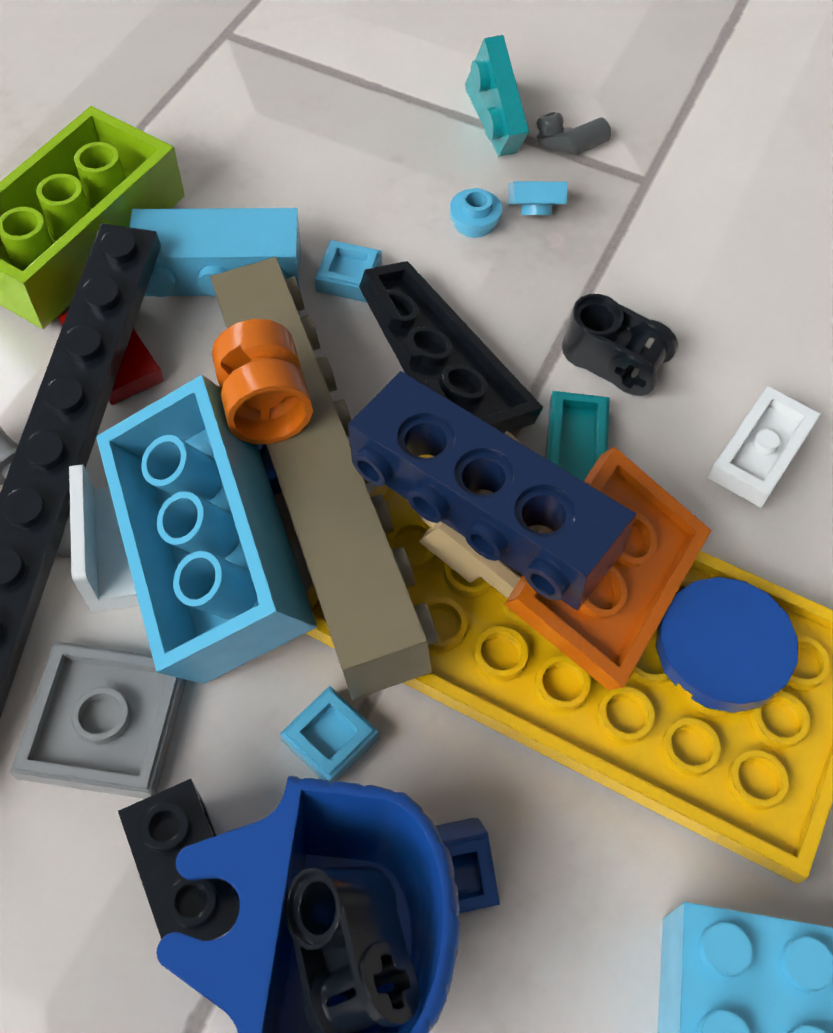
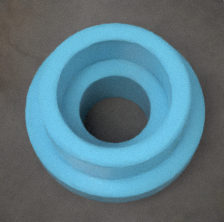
M479 188L467 189L456 194L451 200V220L454 222L458 232L467 237L479 238L488 235L501 219V202L494 194Z

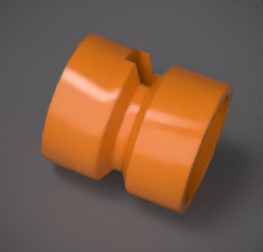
M250 319L238 322L224 330L215 340L211 354L230 432L239 440L251 444H273L285 441L300 433L310 422L313 408L305 378L301 372L300 361L292 334L284 325L268 319Z

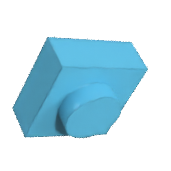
M511 182L508 189V205H521V215H552V205L567 204L568 182Z

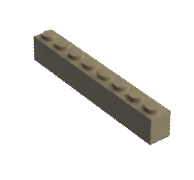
M276 257L210 276L227 328L238 322L250 319H268L284 325L292 334L300 361L301 372L304 375L311 399L313 413L310 422L300 433L285 441L266 444L352 700L432 673L428 646L439 642L433 619L425 602L413 606L407 591L408 587L415 585L413 571L403 546L391 550L385 535L393 532L394 528L383 495L379 494L370 497L366 486L370 482L365 480L352 464L351 447L347 438L349 436L348 423L351 421V416L344 399L333 402L330 392L337 390L333 371L327 356L315 357L313 351L320 349V343L311 316L300 317L298 311L305 308L295 276L285 279Z

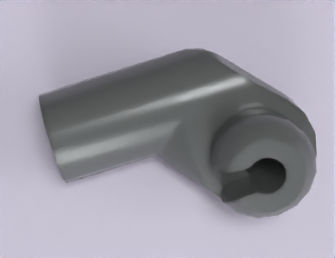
M559 112L543 114L537 120L539 134L536 137L539 143L544 148L565 153L579 154L607 142L611 137L610 126L602 117L575 128L563 127V116Z

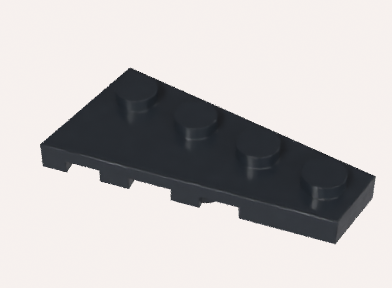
M408 261L364 270L359 288L405 374L503 433L506 431L510 433L535 424L543 406Z

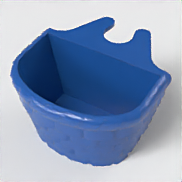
M288 776L282 800L277 808L267 817L191 844L179 852L176 858V869L184 879L194 881L217 878L228 882L234 887L240 902L239 915L230 931L215 940L202 941L180 932L167 934L158 944L157 959L163 967L222 1009L232 1019L238 1033H313L304 1013L303 989L293 940L285 921L284 905L287 890L293 878L305 869L371 866L380 869L390 879L394 888L397 912L409 959L418 977L420 997L418 1009L409 1021L394 1028L383 1027L377 1023L367 1027L363 1033H429L438 1022L446 1003L459 949L461 923L459 921L458 886L454 882L455 870L450 851L443 844L442 836L432 819L423 812L419 804L404 792H394L375 785L363 786L358 783L341 781L333 783L323 779H301L297 776ZM390 982L376 989L378 993H388L393 990L394 985ZM336 995L329 999L328 1004L330 1007L347 1001V997Z

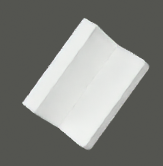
M83 464L69 466L71 574L73 582L91 613L139 606L109 487L94 489Z

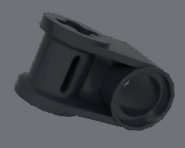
M588 294L575 302L562 342L563 354L573 365L584 368L613 383L623 392L635 396L647 395L654 389L658 379L657 371L662 363L670 361L678 350L677 338L670 328L658 321L650 320L618 304L611 297L602 294ZM649 338H654L650 348L646 347ZM636 367L639 370V372L636 377H631V374Z
M371 866L322 867L302 870L293 878L287 890L284 908L285 921L293 940L303 989L304 1013L312 1032L363 1033L367 1027L377 1023L383 1027L394 1028L412 1019L419 1004V983L414 966L409 959L397 912L396 895L390 879L380 869ZM390 982L394 985L393 990L388 993H378L376 989ZM336 995L347 997V1001L330 1007L328 1004L329 999Z

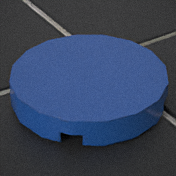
M723 577L694 581L676 593L657 627L656 650L664 673L675 686L679 683L684 690L691 693L692 697L690 699L706 708L732 713L760 708L787 685L798 664V638L788 614L769 594L745 581Z

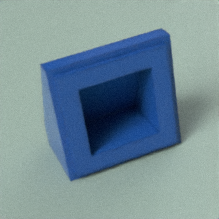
M469 818L436 825L442 836L443 844L449 849L455 870L454 882L458 886L459 914L500 905L489 836L480 819Z

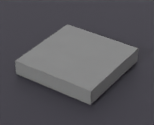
M54 641L10 773L18 780L142 799L155 795L186 679L157 673L152 655Z

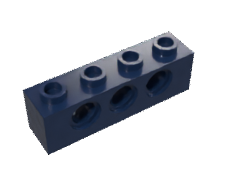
M402 371L348 423L352 464L365 480L375 486L381 487L386 485L406 498L412 508L424 519L433 523L441 521L464 536L471 548L482 557L492 561L501 560L525 576L528 584L537 593L547 599L562 600L578 611L625 550L636 516L635 512ZM420 455H432V456H434V457L422 458V457H418V456H420ZM477 489L489 490L493 493L488 495L476 494L472 491ZM541 525L550 528L554 532L539 533L531 530L529 527Z

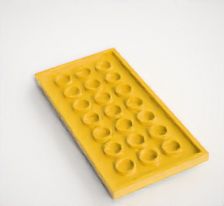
M420 455V456H418V457L430 458V457H434V456H432V455ZM386 485L381 487L375 486L370 497L379 494L383 495L393 523L394 531L385 534L391 550L403 546L413 571L415 585L407 588L413 606L426 603L439 640L438 643L428 646L432 673L403 682V684L796 884L808 878L833 803L832 609L700 551L677 593L694 581L723 577L745 581L769 594L788 614L798 638V664L787 685L760 708L736 713L706 708L690 699L692 694L684 690L679 683L675 686L664 673L656 650V629L625 686L608 691L505 606L504 603L507 598L480 577L471 583L423 546L419 541L430 526L421 520L422 516L412 508L406 498ZM312 584L306 595L317 628L305 634L334 648L314 585Z

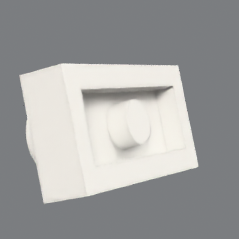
M767 386L713 465L708 478L762 508L821 414Z

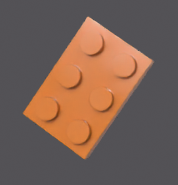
M615 446L600 455L584 482L636 513L623 553L578 611L562 600H550L543 597L528 584L524 575H522L504 603L505 606L608 691L625 686L712 531Z

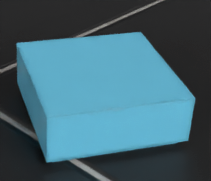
M330 240L315 277L316 292L367 302L359 285L365 269L382 265V250Z
M329 686L280 733L282 742L320 779L335 783L379 739V731Z

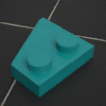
M504 35L484 38L476 59L471 63V70L465 82V88L484 126L485 133L499 157L517 153L529 134V129Z

